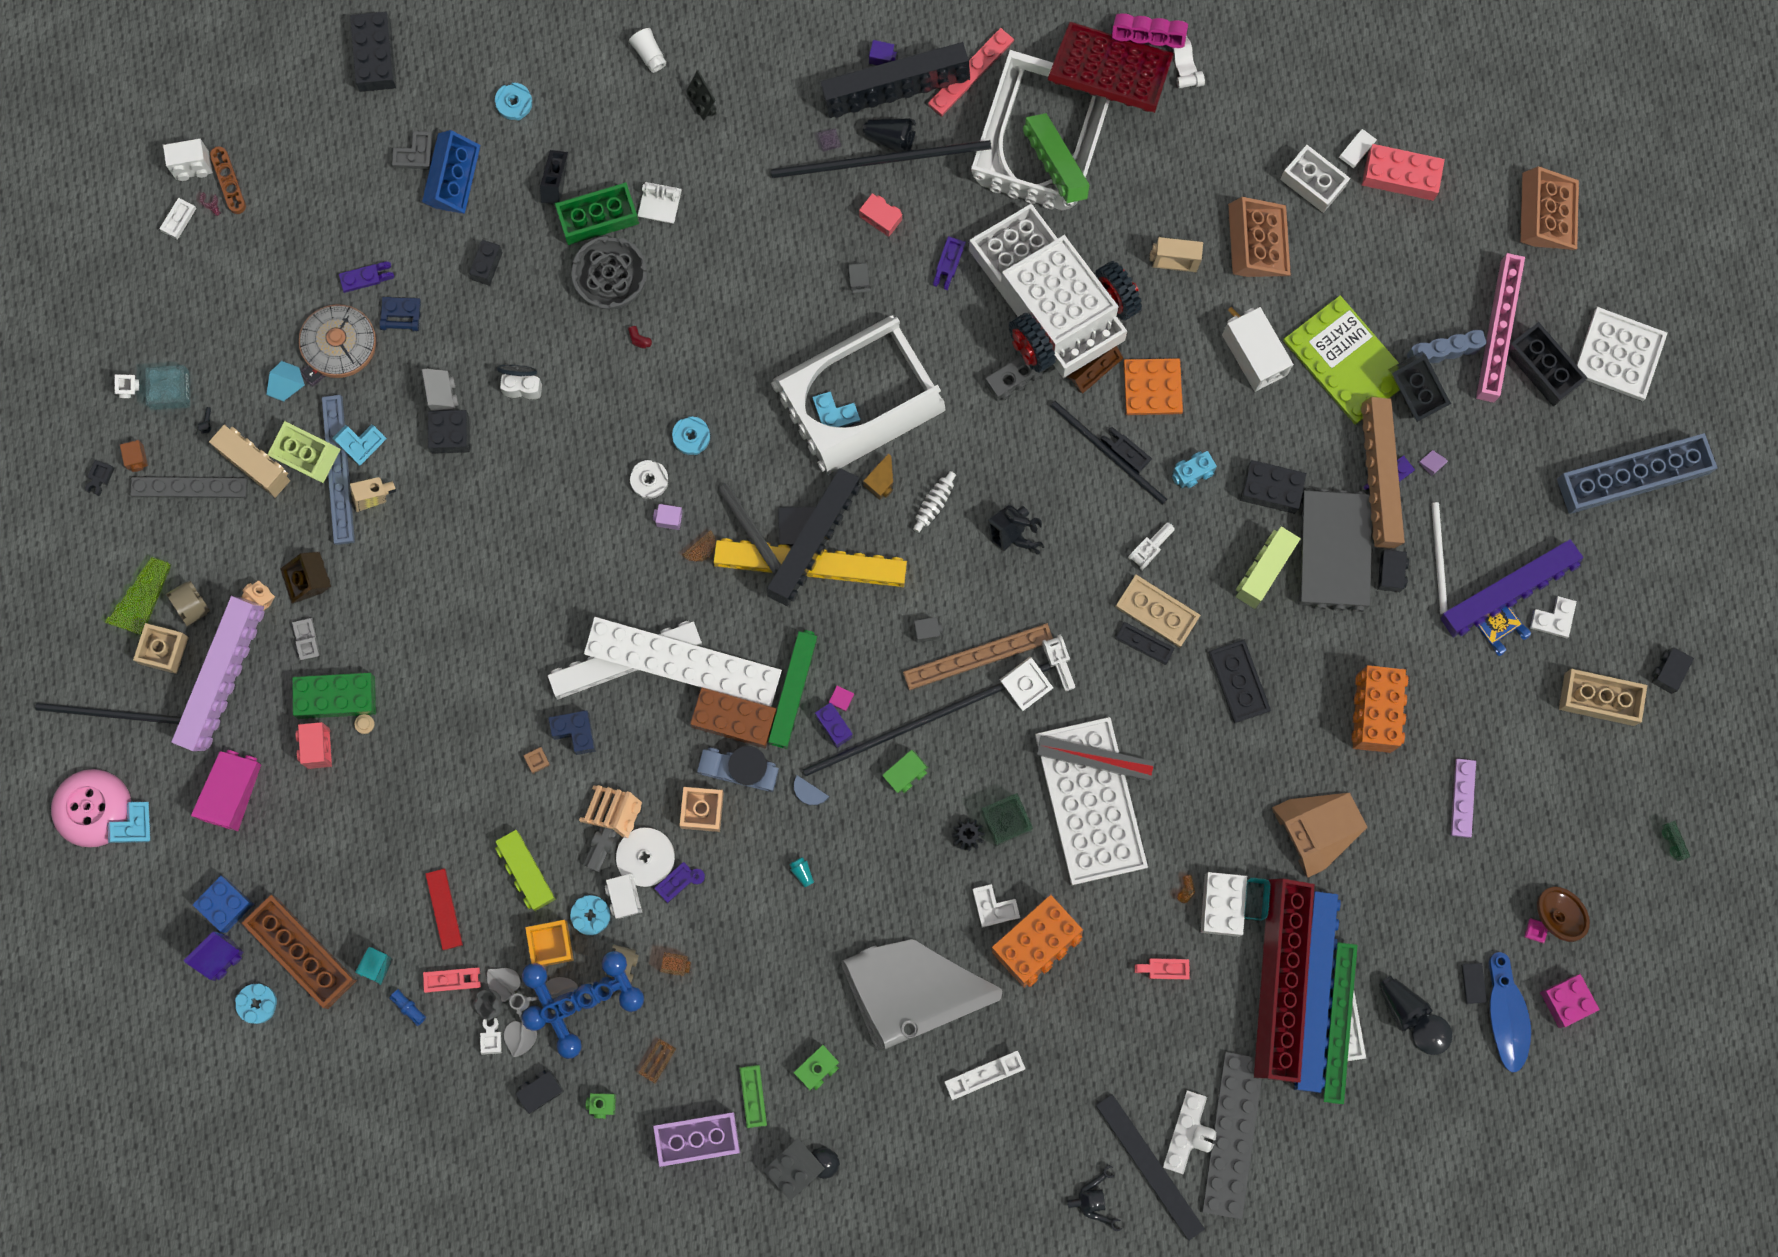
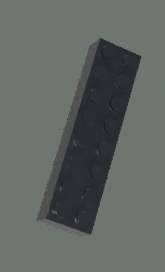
M960 42L820 81L829 118H838L843 114L856 113L861 109L874 108L879 104L892 103L901 98H910L916 94L928 93L937 88H946L955 83H964L970 80L969 59L964 43Z

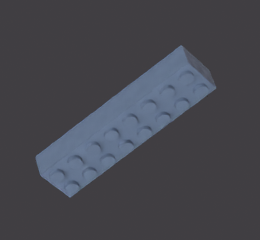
M1704 433L1566 472L1557 479L1568 512L1572 514L1709 475L1717 469V465Z

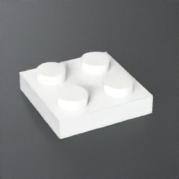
M1032 657L1027 658L1000 679L1022 711L1053 689Z

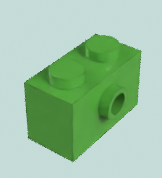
M911 750L886 771L883 777L897 793L901 791L906 793L913 786L911 783L915 779L921 780L927 774L926 770L929 767L914 750Z
M822 1045L794 1074L809 1090L812 1088L817 1090L824 1083L822 1079L827 1074L831 1077L839 1069L836 1066L839 1062Z

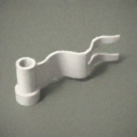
M1186 36L1185 47L1173 48L1175 64L1180 76L1176 79L1177 87L1204 86V74L1202 71L1197 72L1193 61L1192 45Z

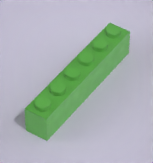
M1047 113L1026 117V122L1023 126L1024 135L1030 140L1031 147L1036 150L1038 159L1043 162L1045 170L1050 174L1053 184H1056L1060 196H1063L1066 203L1087 199L1089 183Z

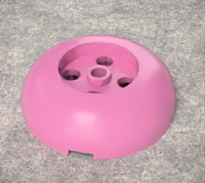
M97 769L83 770L69 776L56 790L51 805L52 820L59 834L70 843L81 847H99L108 843L107 823L127 822V803L131 802V797L125 784L115 775ZM92 789L93 795L91 797H87L86 794H88V791ZM74 803L78 804V809L76 811H72V805ZM105 803L104 811H100V804ZM86 817L91 818V823L89 825H85L84 819Z

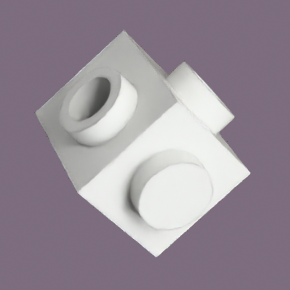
M115 374V394H119V398H131V395H135V391H139V379H135V375Z

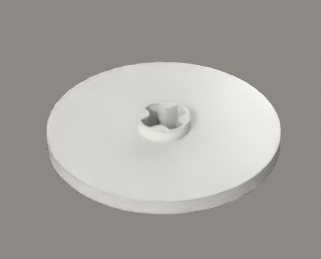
M639 828L631 831L628 838L624 837L621 840L616 853L617 867L621 875L633 874L635 884L642 887H649L662 882L670 874L675 860L674 848L668 837L652 828ZM643 852L650 854V858L647 859L646 863L640 859L643 856Z

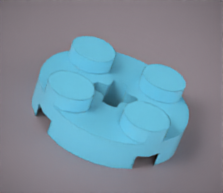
M519 83L502 86L495 95L498 112L506 119L521 120L532 108V96L529 90ZM515 98H517L518 103L511 105V102L509 100H514Z
M692 416L681 419L673 428V443L684 454L698 455L707 448L710 442L708 426L698 417ZM692 431L695 432L694 435L696 438L688 440V436L686 434H691Z
M592 895L584 896L573 905L570 914L571 922L580 933L596 935L608 926L610 909L601 898ZM589 910H593V913L596 914L592 921H588V917H585V913H589Z
M263 984L248 985L235 998L236 1011L240 1018L248 1023H264L274 1014L277 1005L276 995L271 988ZM253 999L261 1000L259 1009L256 1007L252 1008Z

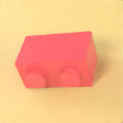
M873 193L859 210L860 218L888 237L902 221V213L897 207H891L884 198L879 195L875 196Z

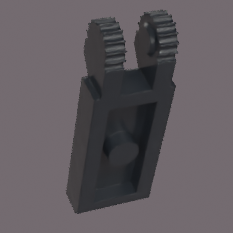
M1110 427L1108 432L1118 441L1114 443L1105 435L1100 440L1139 474L1152 458L1124 434L1122 435L1116 429Z

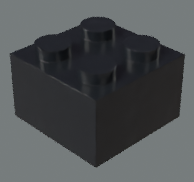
M467 410L428 411V448L432 454L470 452V422Z

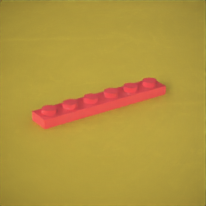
M1000 28L969 60L970 80L942 88L930 100L928 106L942 117L1014 42V39Z

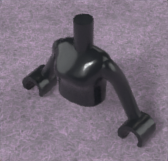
M1106 1166L1101 1175L1081 1188L1079 1199L1067 1200L1068 1208L1080 1207L1084 1216L1106 1223L1114 1231H1120L1122 1228L1115 1229L1113 1224L1115 1221L1121 1220H1112L1103 1215L1092 1213L1106 1210L1103 1189L1090 1190L1104 1179L1115 1176H1108L1106 1174L1108 1168H1113L1112 1166Z

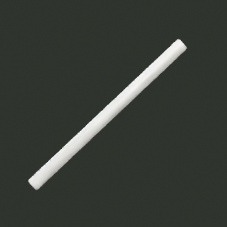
M1436 502L1431 503L1440 614L1448 611L1440 510L1439 503Z

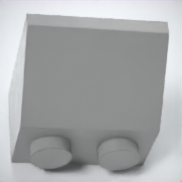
M422 369L430 410H456L459 402L457 394H453V388H456L454 377H450L448 371Z

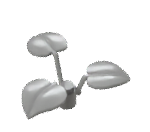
M510 968L488 969L487 982L489 989L497 991L501 996L502 1002L509 1000L510 1006L517 1010L516 1013L521 1019V1022L513 1021L506 1026L504 1041L513 1057L523 1055L534 1045L537 1031H531L524 1027L522 1024V1011L528 1008L530 1001H536L539 998L515 993L521 983L520 976L516 971ZM564 977L552 978L546 982L552 999L567 992H573L578 988L577 983ZM566 1001V1004L570 1006L572 1002Z

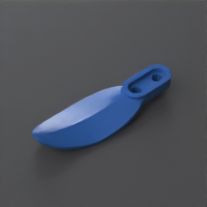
M1498 952L1489 959V969L1493 985L1490 995L1491 1025L1503 1065L1508 1071L1517 1072L1523 1067L1528 1057L1531 1042V1024L1524 998L1513 981L1509 957L1504 953ZM1498 959L1503 961V965L1498 964ZM1502 978L1506 980V985L1502 984Z

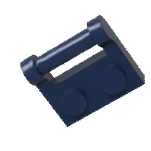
M382 297L380 330H387L388 328L419 331L421 299ZM388 317L413 318L412 322L388 321Z

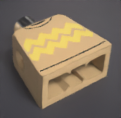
M380 477L350 484L351 497L356 512L385 503L386 495L396 492L393 481L382 484Z

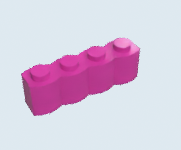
M1121 13L1115 17L1112 38L1118 41L1131 40L1135 43L1149 42L1156 46L1168 45L1172 48L1185 47L1188 24L1179 20L1170 22L1163 18L1133 17L1132 15Z

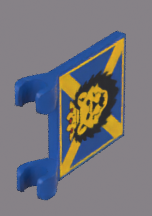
M1507 607L1501 609L1502 612L1496 617H1487L1486 621L1478 626L1498 656H1501L1506 651L1505 646L1499 641L1514 630L1518 632L1523 640L1531 635L1529 629L1522 624L1512 609Z

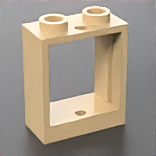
M1158 237L1157 243H1153V248L1150 252V261L1153 262L1152 267L1197 272L1202 260L1203 242Z

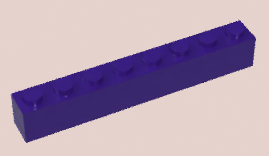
M1570 539L1444 612L1441 620L1453 638L1457 635L1461 637L1470 631L1469 628L1472 626L1478 627L1482 625L1487 617L1491 616L1494 618L1499 615L1504 607L1508 609L1517 604V600L1530 597L1537 588L1542 590L1549 585V581L1553 579L1557 581L1565 575L1566 571L1570 570L1572 572L1581 566L1580 562L1584 557Z

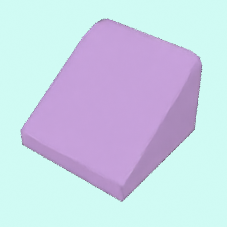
M1432 450L1419 463L1432 476L1448 461Z

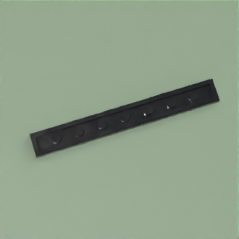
M1113 1094L1098 1103L1096 1107L1187 1240L1190 1241L1204 1231V1226Z

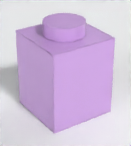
M659 504L658 510L655 509L653 521H656L657 527L680 529L682 507Z

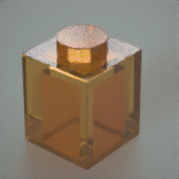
M664 952L660 972L685 977L686 973H690L691 962L688 961L689 957Z

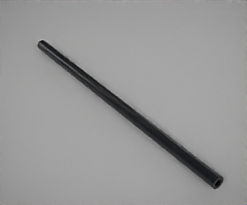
M991 140L776 168L771 169L772 178L991 150L992 146Z

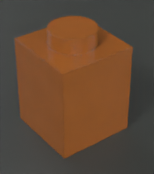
M139 440L120 444L124 466L129 471L138 472L143 470V467L148 466L144 445Z

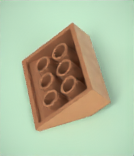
M1539 166L1522 173V243L1534 247L1577 250L1579 180Z
M1241 197L1228 204L1233 274L1245 277L1290 276L1286 205Z

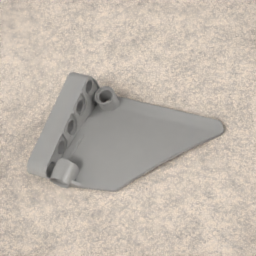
M913 939L880 947L875 945L841 961L842 968L877 1051L885 1050L1000 1001L1002 997V989L963 969ZM905 1025L911 1028L910 1035L904 1032Z

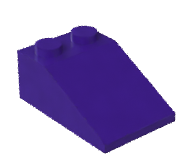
M213 931L183 961L208 979L215 981L216 979L221 980L227 974L226 970L231 965L235 966L242 959L241 955L244 952L229 936Z

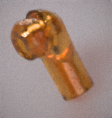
M1192 875L1182 877L1184 888L1177 895V899L1181 903H1187L1195 894Z

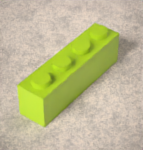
M517 830L495 841L498 845L495 847L500 858L504 856L507 862L505 868L510 875L514 874L516 881H514L516 888L519 892L523 891L526 896L523 900L528 909L532 908L534 911H537L556 900Z

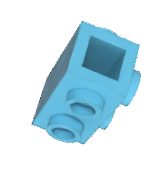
M1200 451L1194 454L1191 460L1178 462L1173 470L1172 478L1175 484H1179L1181 488L1185 486L1191 488L1198 483L1197 480L1201 478L1206 480L1212 477L1217 466L1208 451L1204 453Z

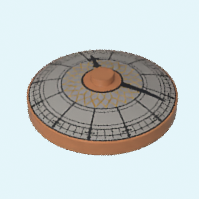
M330 305L315 311L304 322L299 335V348L305 362L313 370L323 376L343 378L356 374L370 362L376 348V335L369 319L359 310L346 305Z

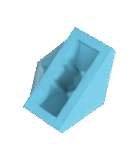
M281 361L270 371L266 395L284 402L302 388L305 384L299 367Z

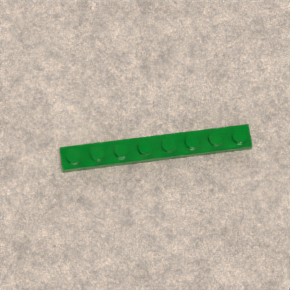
M1337 943L1323 1102L1344 1104L1358 947L1355 944Z

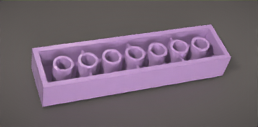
M231 596L172 743L191 751H205L206 748L208 749L213 741L211 737L214 730H217L219 727L221 712L225 711L228 704L226 701L228 695L233 692L235 687V678L241 673L243 658L247 657L250 650L248 647L250 641L257 634V624L264 617V606L245 598Z

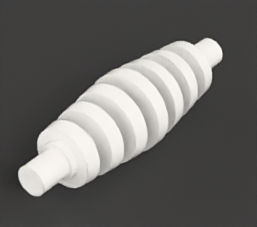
M950 471L946 478H941L939 483H936L935 489L930 490V495H926V501L922 503L923 508H920L918 511L920 515H916L917 523L913 528L914 531L920 533L923 526L928 527L930 525L928 520L933 521L935 519L934 515H938L940 510L943 509V503L947 502L946 496L950 495V490L954 487L952 481L956 476L955 473Z

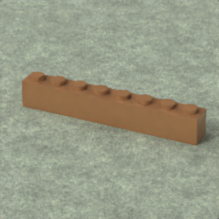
M1370 397L1362 403L1361 412L1363 414L1364 447L1367 456L1366 466L1368 468V485L1370 490L1369 502L1371 503V521L1373 523L1372 536L1375 547L1396 548L1404 544L1405 541L1392 402L1389 398Z

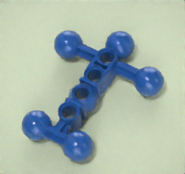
M618 951L609 952L602 959L603 971L607 975L614 976L615 979L604 977L599 982L583 984L573 992H567L553 999L545 984L547 980L546 969L541 964L532 963L524 968L522 980L527 987L535 989L543 1008L530 1006L522 1013V1024L528 1030L537 1031L543 1028L546 1022L551 1023L559 1038L557 1041V1052L561 1057L571 1059L579 1055L582 1045L577 1035L569 1033L563 1018L572 1015L576 1010L581 1011L582 1008H593L601 1001L608 1000L613 992L619 989L621 990L619 995L620 1006L628 1012L640 1009L644 1003V996L639 988L631 985L625 973L627 967L626 957ZM601 986H606L609 992L603 991ZM583 994H589L591 999H586ZM566 1001L572 1002L573 1006H568ZM548 1008L554 1009L556 1014L550 1013Z

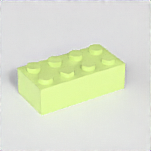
M1280 527L1278 531L1273 530L1265 542L1268 546L1264 545L1255 558L1258 562L1254 561L1245 575L1248 578L1244 577L1237 586L1236 591L1238 594L1236 598L1255 609L1266 595L1301 538L1283 527Z

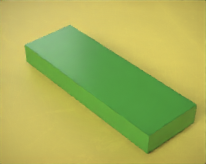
M760 1065L741 1067L740 1074L747 1128L767 1126Z

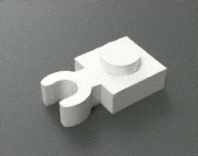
M494 1018V1025L491 1027L487 1026V1020H483V1027L486 1033H480L481 1055L502 1053L501 1032H495L499 1025L497 1018Z

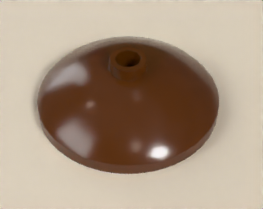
M1550 887L1540 894L1537 901L1538 914L1542 924L1552 935L1563 941L1575 942L1582 939L1588 933L1590 927L1589 915L1584 904L1575 894L1561 887Z

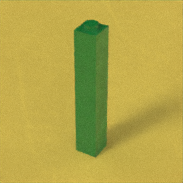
M804 630L803 632H798L768 741L769 745L788 749L817 643V636L812 631Z

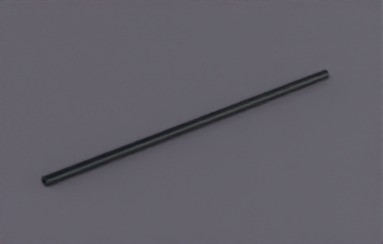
M1047 662L1038 667L1044 673L1056 666L1051 667L1050 663ZM999 683L803 769L805 776L811 775L1006 688L1002 683Z

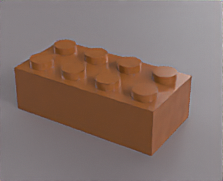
M701 687L690 725L694 729L766 749L777 711L773 707Z

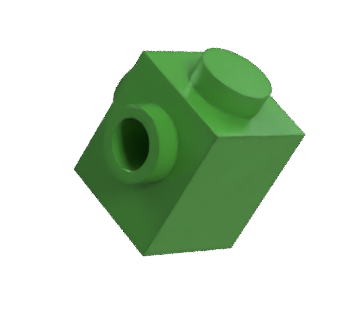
M590 1093V1098L587 1097L586 1110H589V1114H594V1118L606 1119V1115H615L616 1094Z

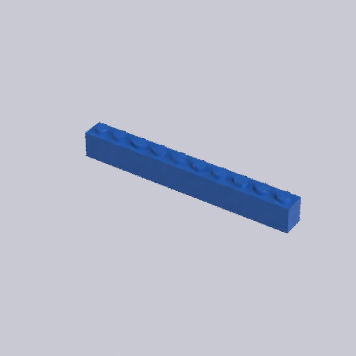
M1314 892L1301 1083L1295 1082L1294 1090L1321 1093V1089L1325 1087L1323 1069H1326L1327 1057H1324L1325 1049H1328L1329 1045L1326 1031L1330 1028L1328 1009L1332 1007V998L1329 996L1330 990L1334 986V978H1331V973L1335 969L1336 963L1335 958H1333V950L1337 948L1335 931L1339 927V919H1336V915L1341 905L1338 894Z

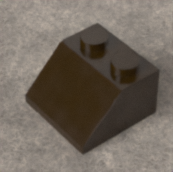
M320 552L300 553L280 568L292 604L322 594L331 587Z

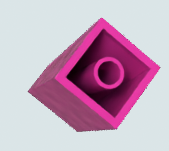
M227 750L226 753L220 751L191 816L207 823L238 831L261 764L256 762L257 758L248 755L242 758L238 756L239 753Z

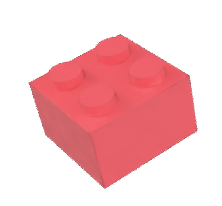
M322 722L298 725L299 730H296V741L299 742L300 750H297L298 762L300 761V764L308 769L332 767L330 728Z

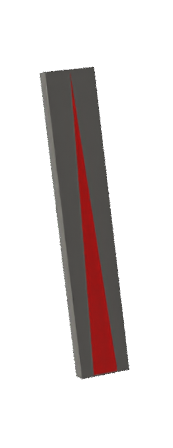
M1045 736L1040 737L1037 756L1146 781H1151L1155 764L1154 761Z

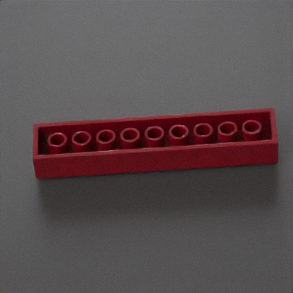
M1269 879L1270 895L1268 916L1265 922L1254 1078L1301 1083L1315 884L1289 879Z

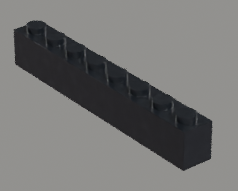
M839 468L769 584L767 597L787 607L791 601H795L798 595V588L805 584L808 577L806 576L809 570L812 571L816 565L817 556L823 554L826 541L832 539L835 526L841 524L844 511H848L851 507V499L854 495H858L861 489L859 485L860 477Z

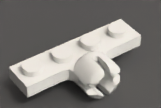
M1190 1091L1186 1092L1163 1168L1184 1174L1192 1149L1195 1148L1204 1152L1212 1150L1214 1144L1205 1141L1204 1138L1216 1140V1132L1214 1129L1200 1124L1207 1100L1206 1096Z

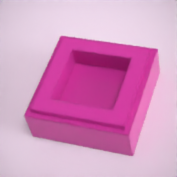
M836 686L829 703L846 712L854 693Z
M1530 918L1524 937L1544 943L1548 930L1542 922Z

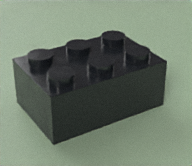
M1423 351L1388 369L1413 418L1417 422L1451 404Z
M1251 460L1247 466L1240 501L1295 514L1300 507L1307 473Z

